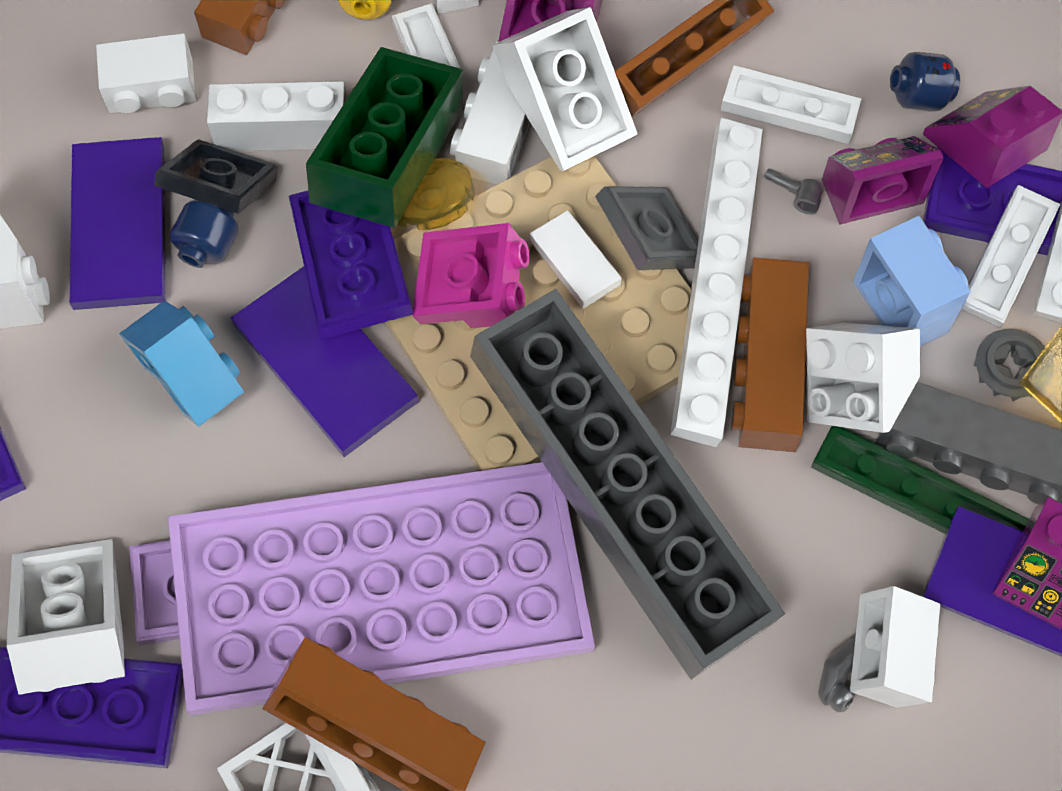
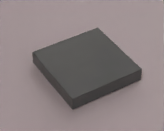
M604 186L595 196L637 270L695 268L698 240L666 187Z

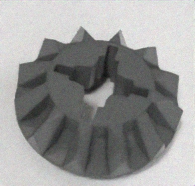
M1002 329L989 334L979 345L973 365L977 367L979 383H986L992 389L994 396L1004 395L1011 397L1013 402L1022 397L1029 396L1032 398L1048 382L1052 370L1050 355L1045 346L1033 335L1018 329ZM1010 351L1015 365L1023 366L1017 372L1015 379H1012L1009 368L1001 366V364H1004Z

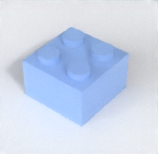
M920 216L870 238L853 281L881 325L920 328V346L949 333L971 292L963 271L959 267L952 265L943 251L939 236L934 230L926 227Z

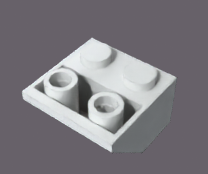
M845 322L806 328L807 422L881 433L889 432L920 377V328Z

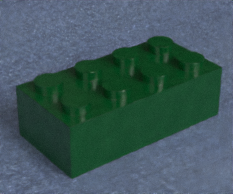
M380 47L306 162L309 202L395 228L463 111V69Z

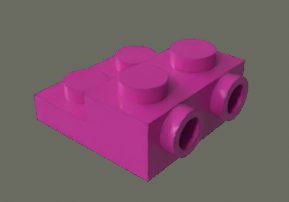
M509 223L424 232L413 306L414 314L412 316L420 324L463 320L470 328L491 327L515 313V311L522 309L525 305V292L522 284L519 282L520 268H526L529 264L527 243L520 238Z

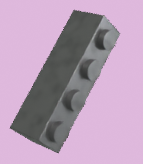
M917 382L890 431L878 433L875 444L886 447L887 451L896 453L904 458L915 457L933 463V466L941 472L948 474L962 473L980 479L984 486L991 489H1009L1027 495L1031 502L1038 505L1048 497L1062 504V430Z

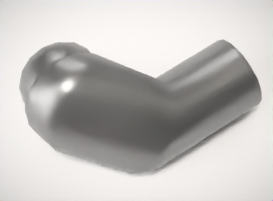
M855 637L847 641L824 662L818 695L824 706L830 705L836 712L846 711L853 703V697H855V693L850 692V687L845 686L848 674L852 672Z

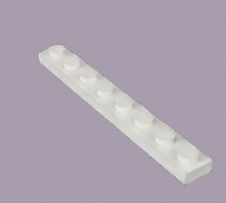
M722 117L717 123L714 132L670 432L671 436L717 447L723 439L763 129Z

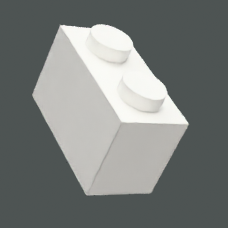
M184 33L96 45L99 90L109 113H133L139 109L161 106L172 108L184 103L196 102L193 60Z
M895 586L860 594L850 692L896 708L932 703L940 603Z

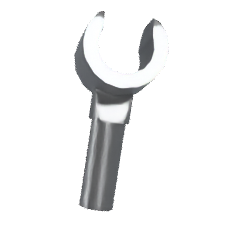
M770 168L767 169L764 175L765 179L796 194L793 206L798 211L810 215L817 212L821 202V187L816 180L804 179L800 183Z

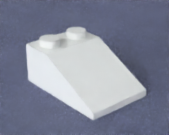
M591 7L566 11L492 45L509 89L560 171H565L638 135Z
M0 215V329L44 323L43 305H49L50 303L47 280L45 277L39 278L33 256H26L18 240Z
M112 539L12 554L7 649L18 694L37 691L47 692L66 686L90 682L100 683L108 679L125 677L124 643Z

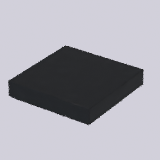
M198 139L156 171L154 186L239 214L276 181L278 166Z

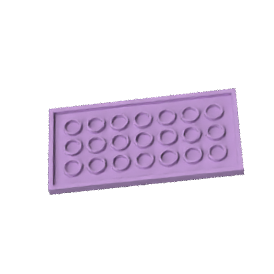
M542 462L168 516L186 711L189 716L265 704L286 664L305 637L317 644L328 646L339 657L362 670L374 673L387 685L593 652L595 648L567 499Z

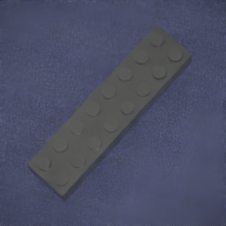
M557 289L474 336L470 355L471 359L691 680L772 626L785 615L783 609Z

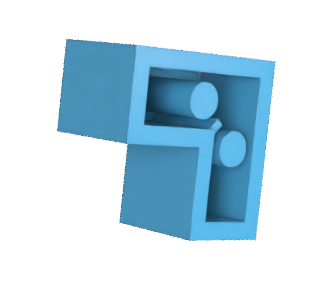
M164 300L119 333L143 368L159 380L183 415L198 427L244 393V390L235 379L241 374L235 363L225 352L218 355L209 342L215 337L212 330L198 314L193 317L184 306L178 309Z

